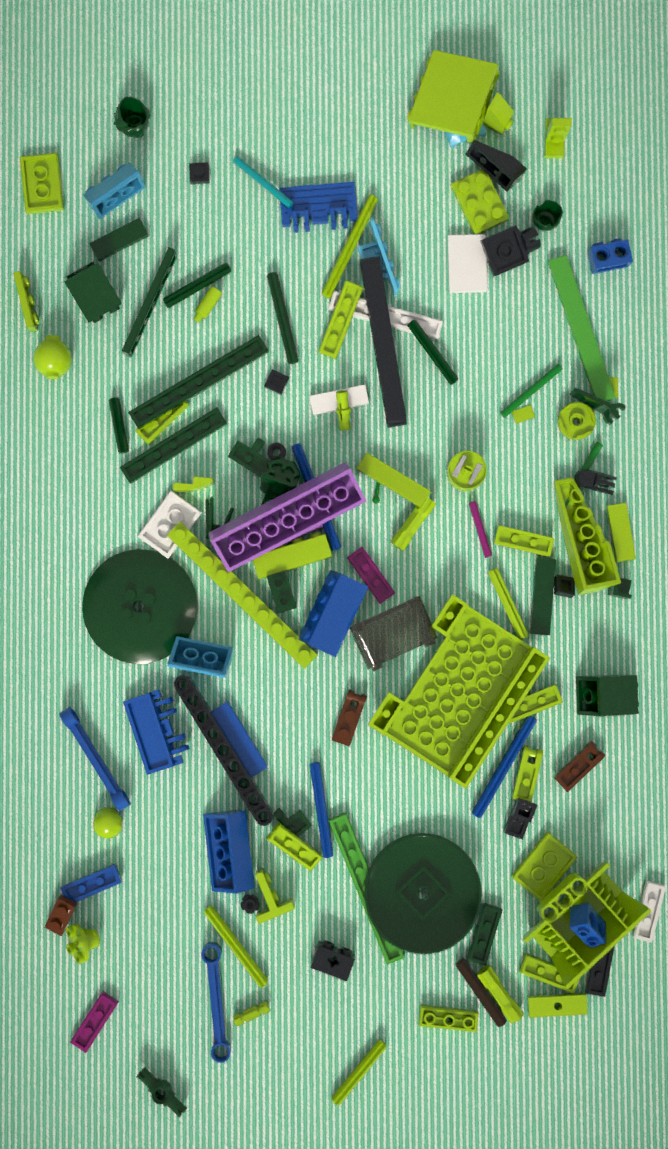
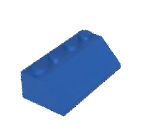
M330 570L298 640L336 657L369 586Z
M231 810L203 814L212 891L238 894L254 889L246 811Z

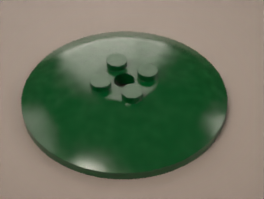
M128 550L107 559L92 574L83 595V619L92 640L109 656L132 664L152 663L170 656L176 636L189 637L197 617V596L190 577L173 559H168L161 553L152 550ZM136 601H141L144 604L141 612L134 610L133 606Z
M416 833L398 838L380 851L367 873L364 897L369 918L375 929L386 941L406 952L433 954L453 947L470 932L480 912L482 887L474 863L458 845L438 835ZM420 888L428 889L429 896L426 899L418 897V890Z

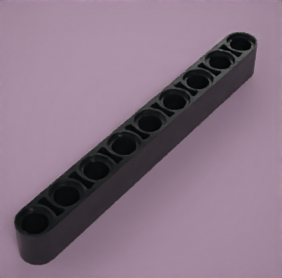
M377 256L360 259L387 427L407 425L380 258Z
M188 675L177 677L174 681L177 693L249 811L259 825H269L273 819V811L243 765L193 679ZM182 678L186 679L189 683L186 689H182L179 686V681ZM191 695L198 697L199 702L197 705L190 704L189 697ZM202 711L207 712L209 715V719L206 722L199 719V714ZM211 728L218 730L219 736L217 738H212L209 735ZM227 745L229 753L226 755L221 754L219 746ZM230 762H237L239 769L232 771L229 768ZM241 778L248 779L249 786L241 787L239 780ZM250 795H257L260 799L259 802L256 804L249 801ZM266 811L269 813L270 818L262 820L259 817V813Z

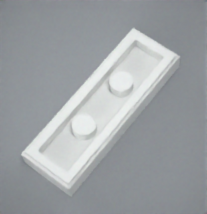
M365 385L341 389L348 391L349 407L353 408L369 404ZM340 390L309 396L313 416L336 411V392Z
M648 880L645 881L640 903L647 906L652 912L634 927L633 938L652 943L666 889L665 885Z

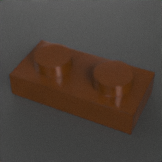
M60 894L44 928L62 936L78 903Z

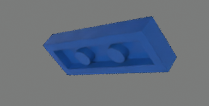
M113 864L60 888L63 896L78 902L118 885L123 881L116 864Z

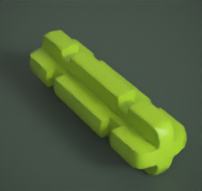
M267 1001L259 1003V1006L255 1005L242 1011V1014H235L233 1016L234 1024L240 1026L244 1024V1021L249 1022L261 1016V1013L264 1015L270 1012V1006Z

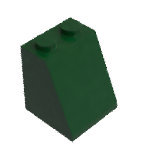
M97 259L64 277V283L88 323L91 321L96 323L104 318L103 314L107 312L111 314L120 309L119 305L122 303Z
M637 675L576 676L577 715L602 717L639 714Z

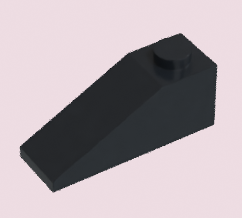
M476 140L472 142L465 154L506 192L515 186L527 171V168L514 156Z

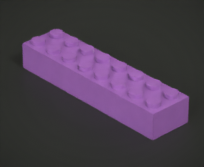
M344 462L210 531V541L227 571L230 572L366 502V499L347 462Z

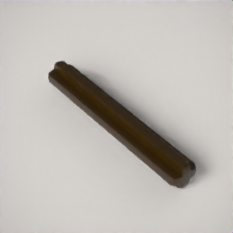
M464 958L458 960L455 966L497 1027L504 1026L507 1019Z

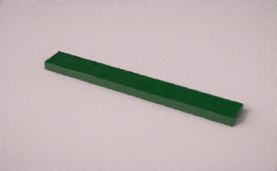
M258 335L128 413L137 428L141 429L269 353V350Z

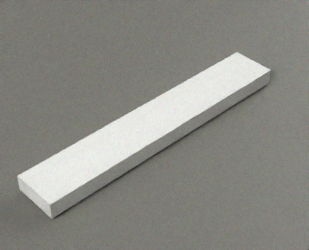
M333 292L329 306L330 311L334 312L341 292ZM359 299L353 317L369 321L366 299ZM388 306L391 328L412 333L408 328V323L415 319L430 339L438 341L443 321Z

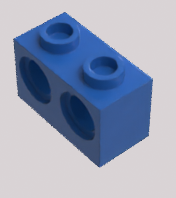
M618 238L607 244L598 242L593 244L587 252L592 274L626 268L633 262L628 239L622 240ZM615 250H620L623 256H617ZM596 254H602L604 260H599Z
M589 903L571 906L570 928L588 947L605 944L606 922Z

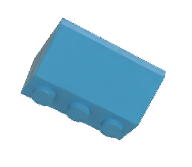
M128 163L127 165H121L117 172L111 176H105L98 185L88 188L83 196L97 217L101 219L146 187L138 170L131 163Z
M176 636L167 666L226 678L231 666L233 647Z

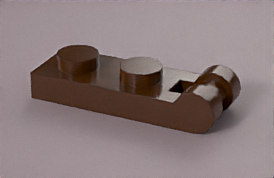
M348 690L332 741L350 747L367 695H359L354 693L353 690ZM351 700L358 702L357 708L350 706Z
M590 741L553 778L566 792H569L606 755L602 750L599 751L596 748V744L593 741ZM589 753L594 756L591 760L587 757Z

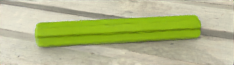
M494 568L490 570L488 575L517 637L520 640L528 637L529 633L499 569Z
M379 1039L334 1093L332 1096L333 1103L339 1106L386 1050L387 1045L385 1042Z

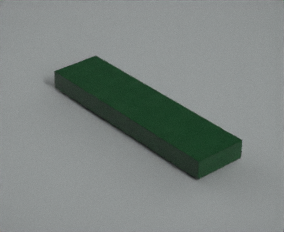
M536 558L530 634L550 635L556 559Z

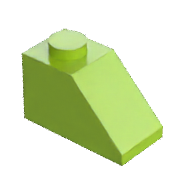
M496 93L487 108L483 124L503 135L505 130H510L514 122L512 119L514 111L501 94Z

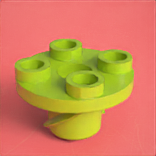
M78 924L66 927L69 941L66 945L68 954L74 956L78 965L87 962L90 950L100 945L98 932L95 929L83 930Z

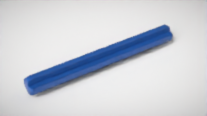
M319 762L310 763L322 853L324 858L333 857L321 767Z

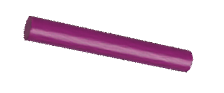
M476 501L468 503L485 558L491 557L492 553Z

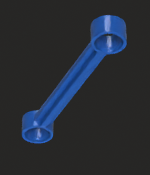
M68 707L60 712L61 720L73 733L109 791L111 800L116 808L122 811L130 806L131 802L127 794L117 784L81 726L75 711Z
M209 942L204 946L201 956L203 961L207 963L214 1032L211 1056L214 1061L223 1063L230 1057L231 1045L226 1041L218 961L220 960L222 949L219 944ZM209 947L216 948L219 952L216 959H208L205 955V950ZM218 1045H223L228 1049V1054L224 1057H219L215 1054L214 1049Z

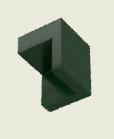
M620 578V584L609 587V596L623 599L632 598V595L629 594L632 580Z

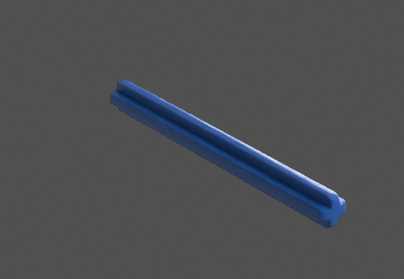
M300 443L293 445L292 451L304 481L307 482L313 479L314 475ZM329 520L322 525L330 547L335 551L341 548V543L332 521Z
M531 715L525 718L472 811L474 816L478 818L483 816L537 722V719Z

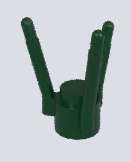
M210 497V504L208 499L205 500V539L209 540V532L221 526L213 524V497ZM230 508L224 524L230 521L234 508Z

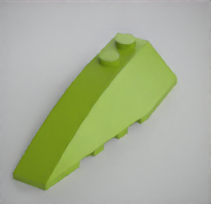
M574 478L554 481L561 528L578 595L598 592L620 584L621 580L611 545L608 540L606 541L600 525L596 523L593 517L594 514L591 509L587 507L584 501L585 498ZM569 497V503L567 507H565V502Z

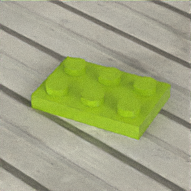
M479 170L451 184L450 187L474 235H479L509 221V216L489 175L483 170Z

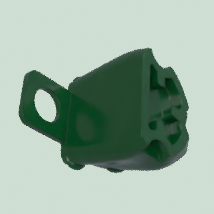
M277 457L266 464V468L260 477V490L265 493L261 505L297 487L300 473L294 461Z

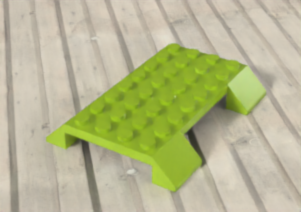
M452 594L431 626L445 636L443 642L406 699L403 701L388 692L368 725L467 789L550 657L535 647L526 644Z

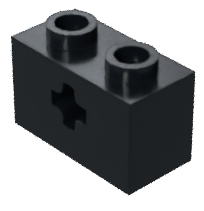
M326 940L323 942L318 941L310 968L347 981L355 961V954L348 948L342 947L339 949L334 947L332 942ZM333 956L337 957V960L330 962V958L332 959Z

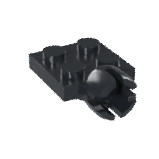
M514 225L480 240L493 276L500 275L529 262L528 254L541 247L540 239L530 241L531 238L538 236L535 228L519 231L517 225Z

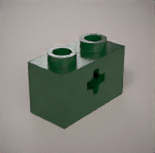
M286 571L267 576L278 614L296 609L297 606Z

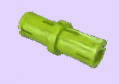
M340 390L336 392V414H338L339 430L346 431L351 429V407H349L348 391Z

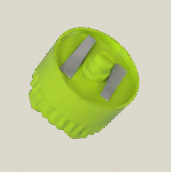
M473 451L459 452L449 462L446 477L449 484L458 489V491L467 492L474 490L486 477V463L479 454Z

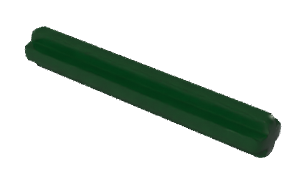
M224 263L164 297V304L167 308H170L231 273L228 263Z
M415 319L408 323V328L448 383L453 385L458 381V377Z

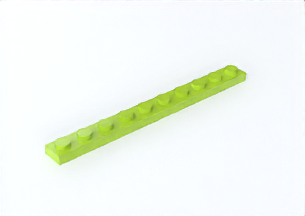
M179 522L167 534L188 557L304 669L318 656L306 643L298 640L299 636L232 571L228 572L223 562L186 526Z

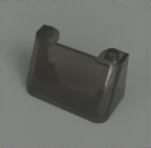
M420 596L349 628L367 669L372 668V671L382 668V663L422 645L425 648L435 644V639L438 638L434 628L431 627V620Z

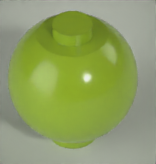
M48 335L45 337V341L41 342L34 350L33 362L39 373L46 376L47 379L56 380L70 369L72 355L69 348L61 342L59 336Z

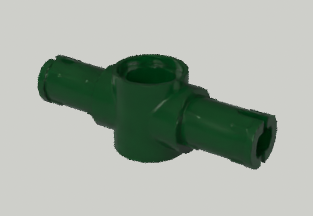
M143 1067L136 1077L148 1087V1091L152 1094V1100L156 1104L168 1106L179 1118L182 1115L181 1113L186 1111L187 1106L175 1097V1093L171 1090V1084L167 1080H161L159 1077L156 1078L146 1067ZM163 1089L166 1094L160 1095L157 1090Z

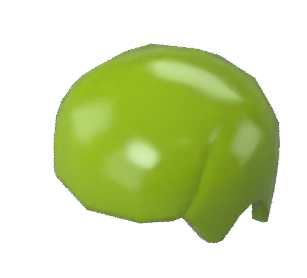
M104 807L94 815V831L101 838L111 839L122 830V817L115 808Z

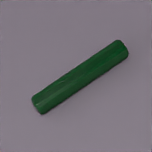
M117 397L110 398L109 405L117 449L120 454L129 452L120 400Z

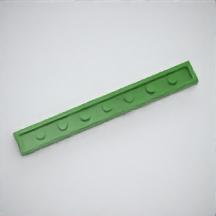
M567 255L549 260L548 265L593 396L604 401L614 399L615 394Z
M345 812L328 819L386 964L388 965L405 958L401 949L390 944L379 934L369 918L364 897L365 881L369 867L347 813Z

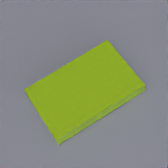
M58 153L21 156L20 167L25 213L35 214L64 210Z
M546 832L511 877L541 901L554 888L578 856L549 832Z

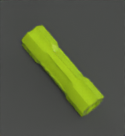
M427 498L422 508L415 506L390 543L404 551L425 518L428 517L436 506V503Z
M489 964L481 968L477 973L478 978L485 988L489 989L501 1006V1010L510 1024L519 1021L524 1012L506 991L492 966Z

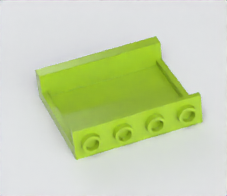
M433 50L431 57L427 59L426 72L421 76L420 89L415 93L413 108L408 112L407 119L411 129H414L416 125L465 136L467 141L472 143L474 140H477L500 75L499 66L492 62Z

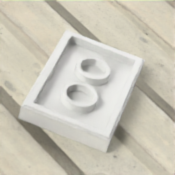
M486 234L448 235L449 293L487 292V259L480 240L486 238Z
M171 490L137 537L169 559L178 546L167 534L179 522L191 530L202 512Z

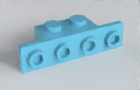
M372 219L369 226L375 242L358 247V252L361 259L379 256L383 280L388 279L392 293L395 296L398 295L400 283L398 278L393 276L394 266L391 259H387L386 253H388L385 241L382 242L380 239V235H382L380 226L375 224L374 219Z

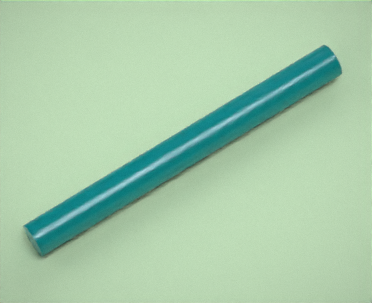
M236 156L233 162L284 205L288 208L293 205L292 200L240 157Z

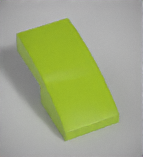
M193 477V484L174 483L173 491L184 493L202 490L212 486L214 479Z

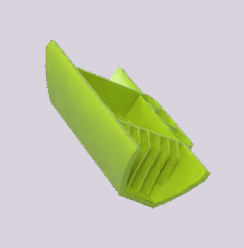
M607 861L601 863L585 879L577 873L568 875L539 902L537 911L542 919L523 936L525 943L534 938L551 957L567 989L652 912L647 906L623 892L604 872L611 866ZM580 880V885L573 888V883ZM561 894H566V898L558 901ZM589 903L606 922L605 944L588 947L570 928L571 906ZM547 907H551L552 910L545 915L544 910Z

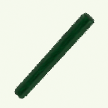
M271 272L267 274V280L288 364H295L299 360L277 272Z

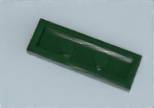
M138 218L89 244L97 260L100 262L145 239L149 235L141 219Z
M483 903L467 960L486 966L502 914V908Z

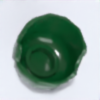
M545 200L542 205H537L532 214L534 225L542 231L555 229L562 218V207L557 202Z

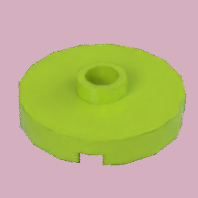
M573 402L562 408L558 414L557 424L563 436L571 440H581L593 432L596 425V417L592 408L587 404ZM573 419H578L579 424L575 425Z

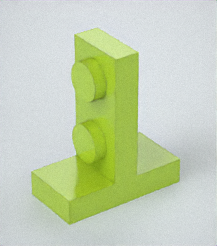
M572 118L545 119L544 158L563 159L564 142L572 126Z
M264 868L257 870L255 875L269 907L257 912L256 919L258 924L294 910L295 903L293 898L278 904L280 899L277 891H273L271 888L272 879L269 872L265 873Z

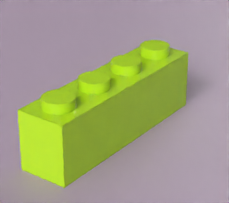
M321 532L310 535L311 539L304 541L302 538L291 541V545L285 546L283 544L254 559L253 563L258 579L267 578V576L331 558L332 554L326 535H321Z

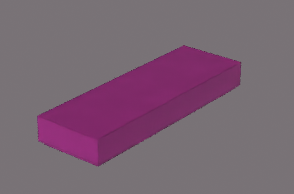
M363 547L347 557L364 583L369 586V590L379 604L395 594V591Z
M103 991L70 1043L86 1053L119 1001Z

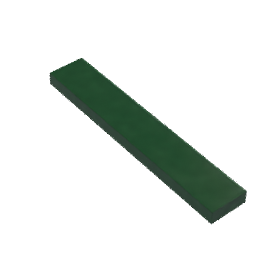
M168 247L123 346L122 352L130 358L137 347L176 261V251Z
M216 407L122 465L120 469L128 482L132 484L226 426L227 423Z

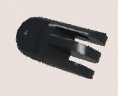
M581 469L575 475V482L580 487L613 495L614 491L598 487V485L615 488V483L600 478L616 481L617 477L589 469Z

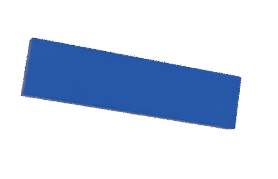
M227 701L211 711L250 776L253 777L268 767L229 702Z

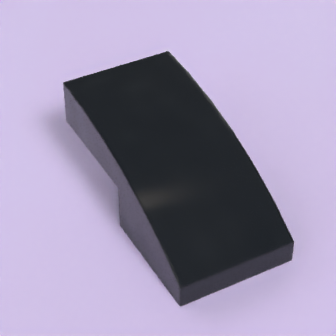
M518 798L503 832L523 840L528 823H531L537 804Z

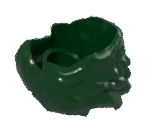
M128 96L124 97L116 107L117 110L114 113L115 121L113 124L116 125L118 131L126 136L141 138L145 134L147 127H149L150 111L139 99Z

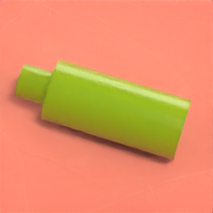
M213 286L209 288L194 311L196 313L193 318L194 321L200 323L202 319L208 317L222 296L218 289Z

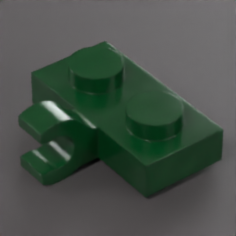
M260 438L256 439L251 448L237 441L228 455L229 458L261 477L266 464L269 462L268 459L258 454L265 444Z
M280 808L274 812L276 819L298 837L312 826V823L300 809L290 818H287Z

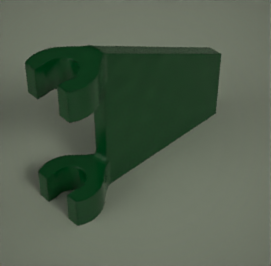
M577 388L570 392L571 396L601 413L605 423L609 425L614 422L609 418V414L612 418L618 420L621 415L618 414L619 411L616 408L622 411L626 408L622 403L611 404Z

